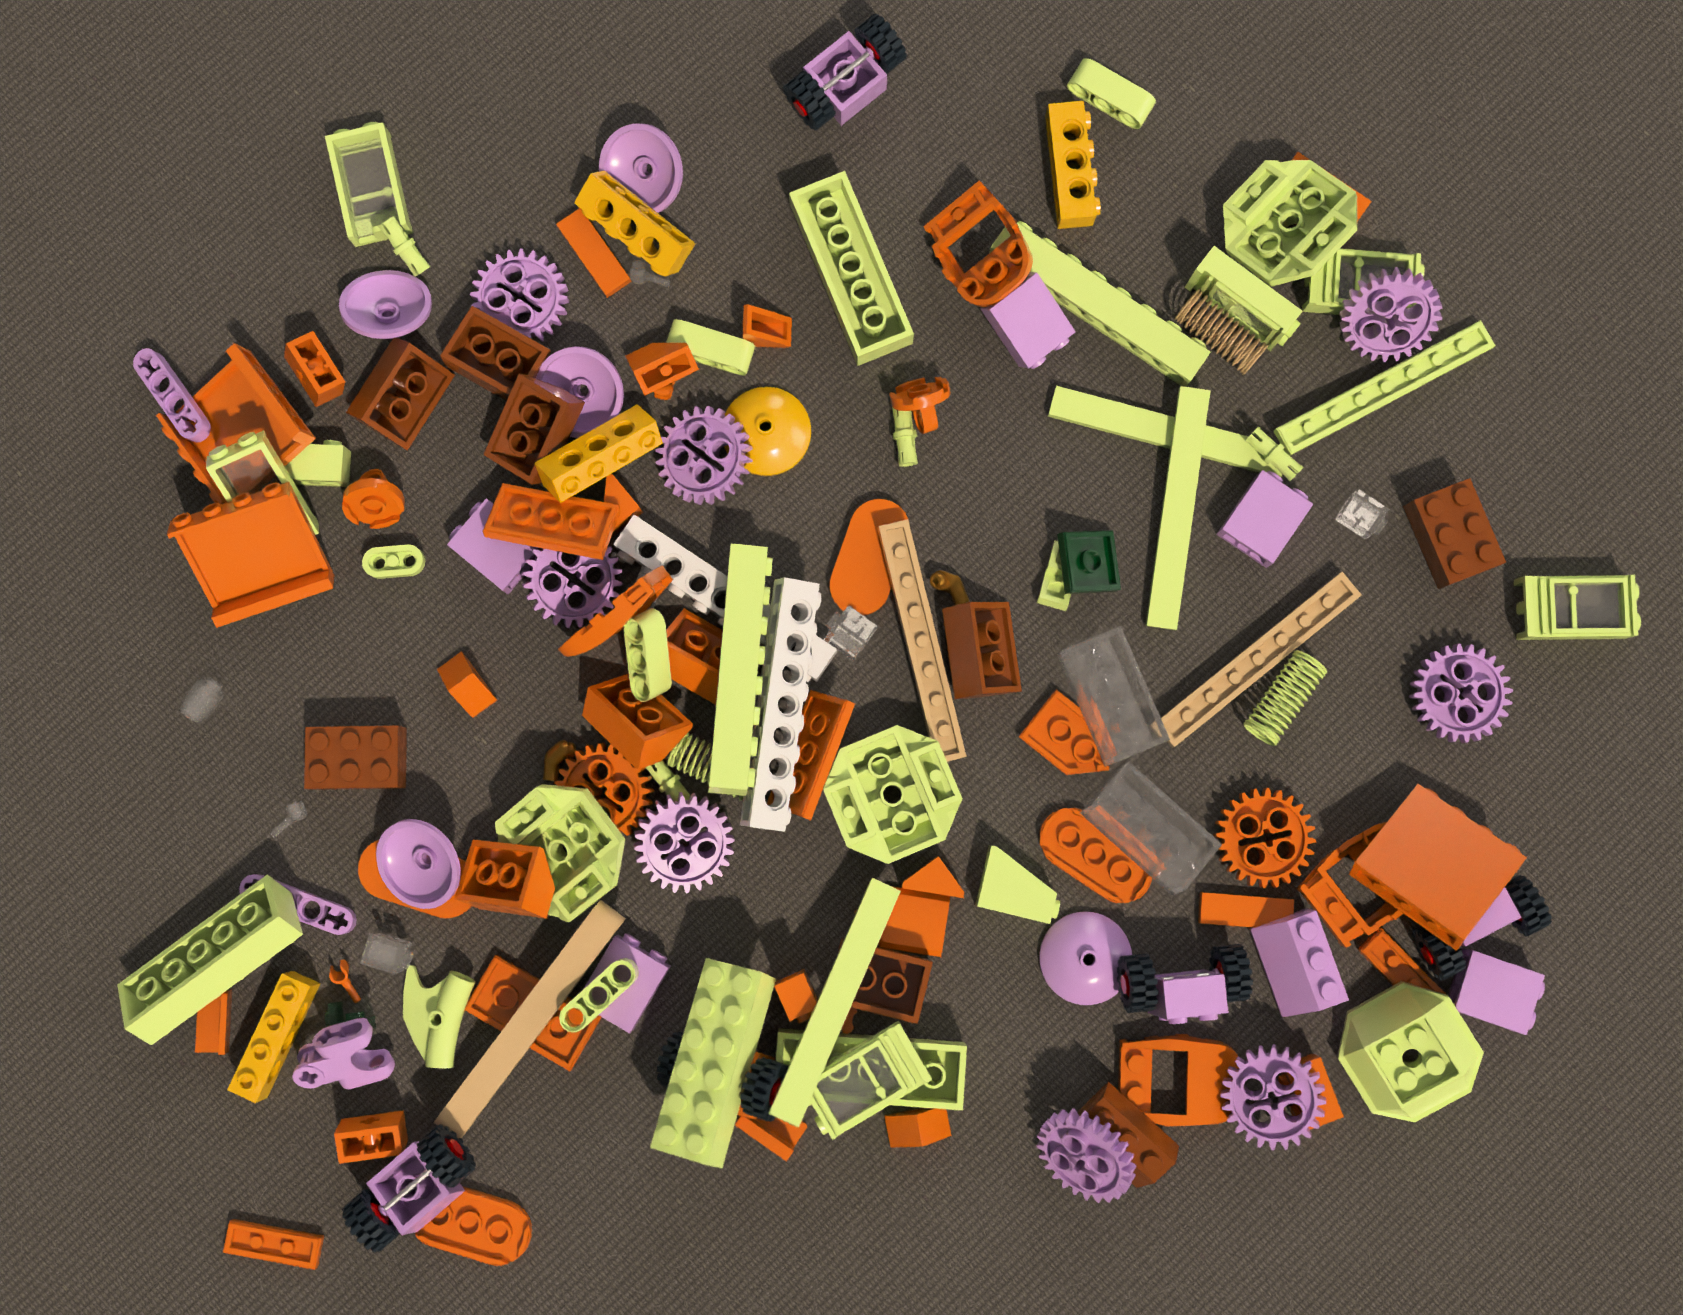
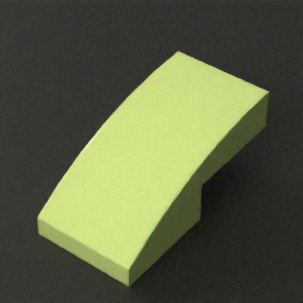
M1054 541L1037 603L1066 611L1071 594H1065L1058 541Z

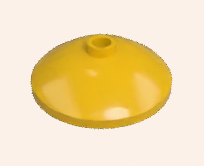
M758 387L748 390L739 395L725 412V416L731 414L735 417L734 423L739 422L744 426L740 433L745 432L750 436L744 444L752 446L753 450L746 452L745 456L753 459V462L744 463V468L751 474L773 476L784 473L797 465L808 450L811 440V423L808 413L802 403L785 390L775 387ZM768 422L771 424V428L768 431H762L760 425ZM726 445V446H724V447H725V450H726V452H727V454H728V453H729V445Z

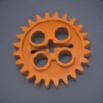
M598 743L596 750L593 745H587L585 749L586 754L582 750H576L575 756L577 760L573 758L565 760L570 768L559 769L558 772L564 776V780L555 781L554 784L576 788L584 786L591 792L601 807L604 806L609 810L610 819L618 830L622 831L626 836L632 835L633 832L630 825L636 828L641 827L638 823V817H648L643 807L653 804V801L646 798V794L654 792V789L645 787V783L650 781L652 777L642 776L641 774L646 767L637 770L620 752L617 753V749L612 744H610L608 750L605 743ZM600 763L605 764L608 769V775L605 779H602L597 772ZM585 773L588 774V777L590 778V780H591L592 782L587 781V780L584 778V774H585ZM622 784H626L630 789V796L627 800L623 799L619 793ZM600 788H607V790L605 791V795L607 796V798L600 797L603 793ZM616 804H620L623 807V812L619 811Z
M1263 788L1261 796L1257 789H1251L1250 798L1244 792L1240 793L1239 799L1241 803L1229 800L1228 802L1232 810L1222 809L1220 812L1226 817L1225 821L1215 822V824L1222 828V832L1213 834L1214 837L1222 839V843L1214 848L1224 850L1225 854L1219 858V861L1230 862L1226 871L1232 872L1237 869L1236 880L1241 881L1247 876V885L1253 886L1258 879L1260 888H1266L1268 880L1272 887H1279V878L1284 883H1291L1289 873L1301 876L1298 865L1309 866L1304 856L1314 855V852L1308 849L1307 846L1316 842V839L1308 837V833L1315 830V827L1306 826L1305 824L1311 815H1300L1299 813L1304 805L1297 804L1292 806L1291 804L1294 799L1292 795L1282 800V790H1276L1271 797L1270 788ZM1274 811L1279 812L1282 816V824L1279 828L1273 827L1270 823V816ZM1245 817L1249 818L1253 824L1252 831L1247 835L1240 829V822ZM1286 830L1291 831L1290 836L1269 839L1266 843L1254 842L1243 846L1238 844L1239 840L1259 837L1263 833L1274 834ZM1282 841L1289 846V854L1286 858H1281L1277 853V846ZM1250 848H1255L1259 852V860L1254 865L1250 864L1247 860V852Z

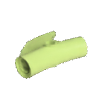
M409 965L406 971L403 991V1019L411 1038L425 1061V1067L454 1068L459 1029L468 999L475 985V980L460 972L450 971L448 976L432 988H426L421 983L416 966Z

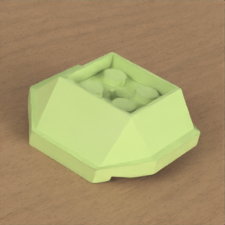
M1265 160L1223 204L1225 249L1227 254L1271 287L1314 276L1357 231L1356 191L1311 160H1291L1285 162ZM1291 224H1297L1294 228H1287Z
M898 725L841 748L823 788L846 846L887 864L944 841L963 799L939 742ZM896 786L900 790L901 798L897 803L891 804L884 799L883 792L886 787Z
M541 784L535 787L495 822L498 842L538 846L544 849L555 886L548 915L559 917L560 920L570 923L617 886L625 838L587 788ZM562 844L566 847L567 852L563 849Z
M1400 981L1347 1011L1337 1057L1372 1114L1417 1122L1471 1092L1484 1052L1448 995ZM1415 1049L1419 1051L1418 1058L1413 1062L1404 1061L1402 1056L1406 1050Z

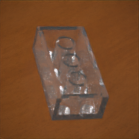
M1121 626L1065 648L1057 654L1105 767L1170 740Z
M1129 761L1116 769L1080 812L1083 817L1172 896L1185 891L1222 845Z

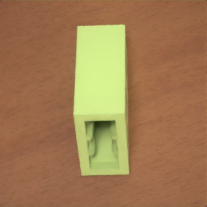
M989 845L975 906L1048 924L1051 923L1052 918L1056 919L1060 908V900H1056L1057 893L1001 849Z

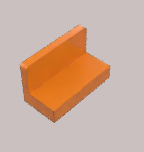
M232 988L226 990L218 998L197 1012L195 1053L218 1052V1055H225L229 1052Z
M739 1116L735 1123L736 1127L786 1162L793 1153L795 1145L807 1129V1123L801 1121L799 1127H795L778 1118H774V1121L771 1122L759 1118L755 1120Z

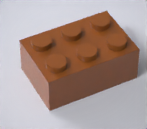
M1470 478L1417 498L1403 506L1438 590L1507 563Z
M398 725L305 727L304 789H406L407 728Z
M841 937L840 944H839V948H838V952H839V950H840V948H841V946H842V943H843V941H844V939H845V938H843V937ZM877 946L851 1007L918 1024L933 964L932 960Z

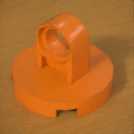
M935 377L936 382L926 383L925 378H919L895 387L896 394L889 393L893 409L912 411L916 426L921 434L937 430L938 420L934 405L943 402L951 394L949 382L946 378Z
M380 469L366 471L358 481L350 484L343 492V513L347 519L356 525H359L360 521L370 524L372 529L389 527L400 520V514L404 512L405 498L402 491L395 484L390 483Z

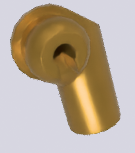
M939 570L930 576V585L934 589L950 593L955 605L970 602L961 578L958 575Z
M561 740L546 752L543 780L558 781L559 764L565 758H573L575 756L576 746L574 743Z

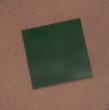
M1113 530L1062 532L1057 534L1065 594L1115 592L1121 590Z

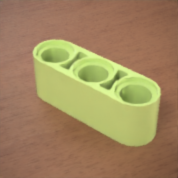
M1084 58L1067 84V88L1072 94L1134 129L1141 128L1156 104L1155 98L1149 92L1088 58Z
M678 319L673 320L666 343H687L695 362L743 376L747 374L756 347L747 340Z
M648 609L633 616L624 625L630 688L634 697L641 702H647L668 691L672 683L665 620L658 610Z
M628 958L619 959L612 963L562 1009L559 1016L561 1026L566 1031L578 1032L589 1025L637 980L639 975L637 964ZM618 965H626L630 969L631 977L629 981L622 982L617 979L615 971ZM599 986L606 990L607 999L605 1003L594 1001L592 998L594 987ZM571 1008H577L582 1012L583 1022L576 1025L570 1022L568 1014Z

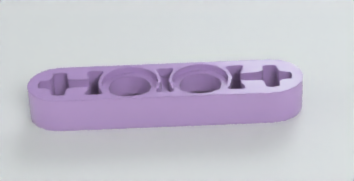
M148 348L140 350L133 360L134 369L181 436L193 442L204 441L211 431V424L161 354ZM148 361L150 362L151 366H152L154 369H156L157 371L154 372V371L148 369V367H149ZM168 377V388L160 392V382ZM180 399H184V408L179 413H175V403ZM188 419H190V420L196 422V424H195L196 431H195V432H193V431H194V427H193V425L191 424V422L187 421Z
M252 874L246 876L240 883V894L249 888L250 883H256L264 875ZM277 881L292 893L299 921L336 935L346 934L354 929L357 919L355 913L350 908ZM310 901H315L320 906V914L314 919L307 917L305 914V906ZM327 913L334 916H340L342 913H345L344 919L348 921V924L338 929V922L332 919H325Z

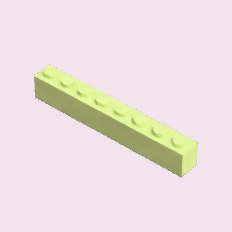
M1022 221L1017 222L1032 253L1033 264L1030 272H1037L1058 304L1183 387L1188 386L1211 353L1206 349V345L1201 340L1195 337L1189 338L1181 332L1182 330L1177 324L1168 320L1165 322L1156 316L1157 313L1153 308L1146 304L1140 305L1131 299L1132 296L1125 289L1113 287L1107 283V279L1101 273L1089 271L1082 266V262L1077 257L1071 254L1065 255L1057 249L1053 241L1045 237L1041 239L1032 233L1033 230ZM1004 227L990 247L989 253L1011 236L1006 227Z
M732 543L730 546L708 793L746 796L748 787H754L755 768H750V756L757 755L758 737H752L753 725L759 726L760 707L755 706V696L762 694L763 677L757 676L758 665H764L765 646H760V636L766 635L768 617L762 616L763 605L769 606L770 587H765V576H771L773 558L767 557L768 547Z

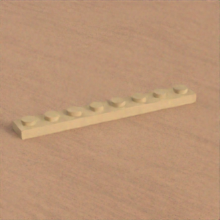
M907 519L878 526L877 529L928 736L939 742L947 762L967 757L909 521Z
M1343 572L1339 573L1153 725L1170 746L1174 748L1362 596V594Z

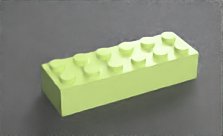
M840 172L790 192L791 209L857 366L913 344V330L846 172Z
M267 874L117 984L125 1030L146 1043L153 1045L303 935L292 893Z
M709 958L705 959L650 1148L704 1165L723 1167L742 1101L740 1099L741 1093L744 1092L742 1085L743 1082H747L745 1076L751 1069L776 978L760 971Z
M778 1030L777 1062L786 1064L789 1067L804 1030ZM839 1033L827 1063L873 1035ZM909 1038L924 1066L929 1071L932 1080L890 1105L963 1110L967 1053L965 1042ZM878 1046L863 1055L879 1085L885 1088V1095L901 1087ZM859 1058L820 1080L817 1084L818 1089L827 1101L872 1104L881 1099V1097L877 1096L876 1088Z

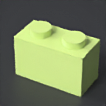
M324 440L323 445L312 444L311 442L285 468L295 485L348 487L351 451L342 445L340 441Z

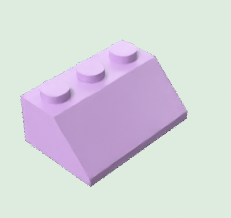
M1305 908L1267 924L1249 928L1281 1017L1321 1011L1349 1000L1316 910Z

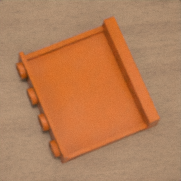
M235 343L226 350L232 360L193 396V399L211 424L210 434L204 441L196 443L184 438L177 431L168 416L161 413L156 415L163 425L161 427L163 433L169 439L175 441L179 447L177 449L179 455L195 469L193 471L194 476L211 491L209 493L210 498L215 503H220V505L227 501L206 469L207 456L211 450L221 445H226V447L238 442L237 440L241 436L249 432L257 434L264 430L266 437L285 467L316 439L252 352ZM183 405L180 409H178L175 413H179L180 411H182V409L184 408V405ZM188 419L187 421L191 422V424H192L193 427H194V431H193V432H195V431H196V428H195L196 422H194V421ZM261 449L223 466L239 494L258 492L276 475Z
M290 482L283 484L272 483L265 486L262 491L253 494L242 493L235 496L232 501L221 505L220 503H212L204 507L200 512L191 515L190 513H182L170 521L167 536L168 538L175 537L213 608L211 619L216 628L333 589L334 573Z
M1417 784L1355 861L1349 875L1457 951L1511 878L1520 869L1527 857L1521 854L1520 850L1514 845L1505 843L1493 835V832L1486 826L1478 825L1468 818L1458 807L1447 804L1433 790Z

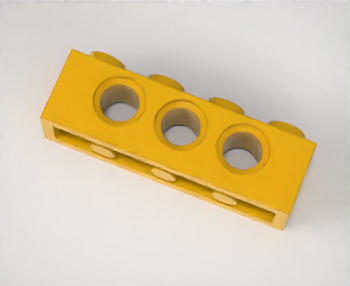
M1084 101L1048 104L1045 120L1057 229L1093 226L1097 215H1100L1101 206L1099 197L1094 196V187L1097 186L1096 168L1091 169L1090 158L1094 157L1093 140H1088L1087 130L1091 128L1090 112L1085 111ZM1067 132L1073 133L1077 139L1068 140L1063 134ZM1076 161L1079 163L1080 168L1072 169L1067 165V162ZM1078 189L1084 196L1082 198H1075L1070 194V190Z
M605 170L589 175L574 204L582 209L584 216L601 224L609 236L621 240L627 245L630 253L637 257H642L650 264V268L659 275L666 277L678 273L696 244ZM608 202H611L613 206V213L609 211ZM631 220L636 224V232L631 227ZM654 238L659 242V250L654 246Z
M637 404L535 462V466L543 486L562 503L660 446L663 442L656 420Z
M295 971L281 974L227 1089L228 1091L254 1103L268 1098L321 983Z

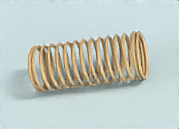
M1198 289L1174 319L1179 324L1187 320L1184 328H1188L1193 323L1190 332L1197 329L1195 337L1204 331L1200 340L1203 341L1208 337L1205 345H1209L1215 339L1211 349H1214L1221 342L1216 350V354H1218L1226 347L1221 358H1224L1232 350L1226 362H1230L1237 355L1232 362V366H1235L1244 357L1237 367V371L1240 370V373L1245 375L1267 349L1268 344L1263 342L1252 353L1260 342V338H1257L1248 347L1255 337L1254 333L1241 345L1250 332V329H1247L1237 339L1244 329V325L1230 337L1238 326L1239 321H1236L1223 335L1234 320V316H1232L1219 329L1229 315V312H1226L1212 327L1223 312V308L1205 325L1218 307V304H1215L1201 319L1212 304L1213 299L1194 317L1208 298V295H1205L1187 315L1203 294V291Z

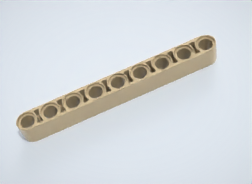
M602 900L596 904L438 1115L434 1124L437 1126L443 1125V1127L447 1126L450 1132L454 1131L457 1134L456 1137L458 1139L465 1135L626 918Z

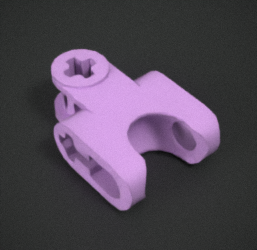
M357 1018L322 1029L314 1036L311 1044L302 1046L297 1056L300 1064L294 1068L292 1078L297 1085L303 1088H316L327 1083L339 1081L343 1088L353 1089L388 1078L395 1067V1060L386 1049H364L370 1043L373 1027L367 1019Z

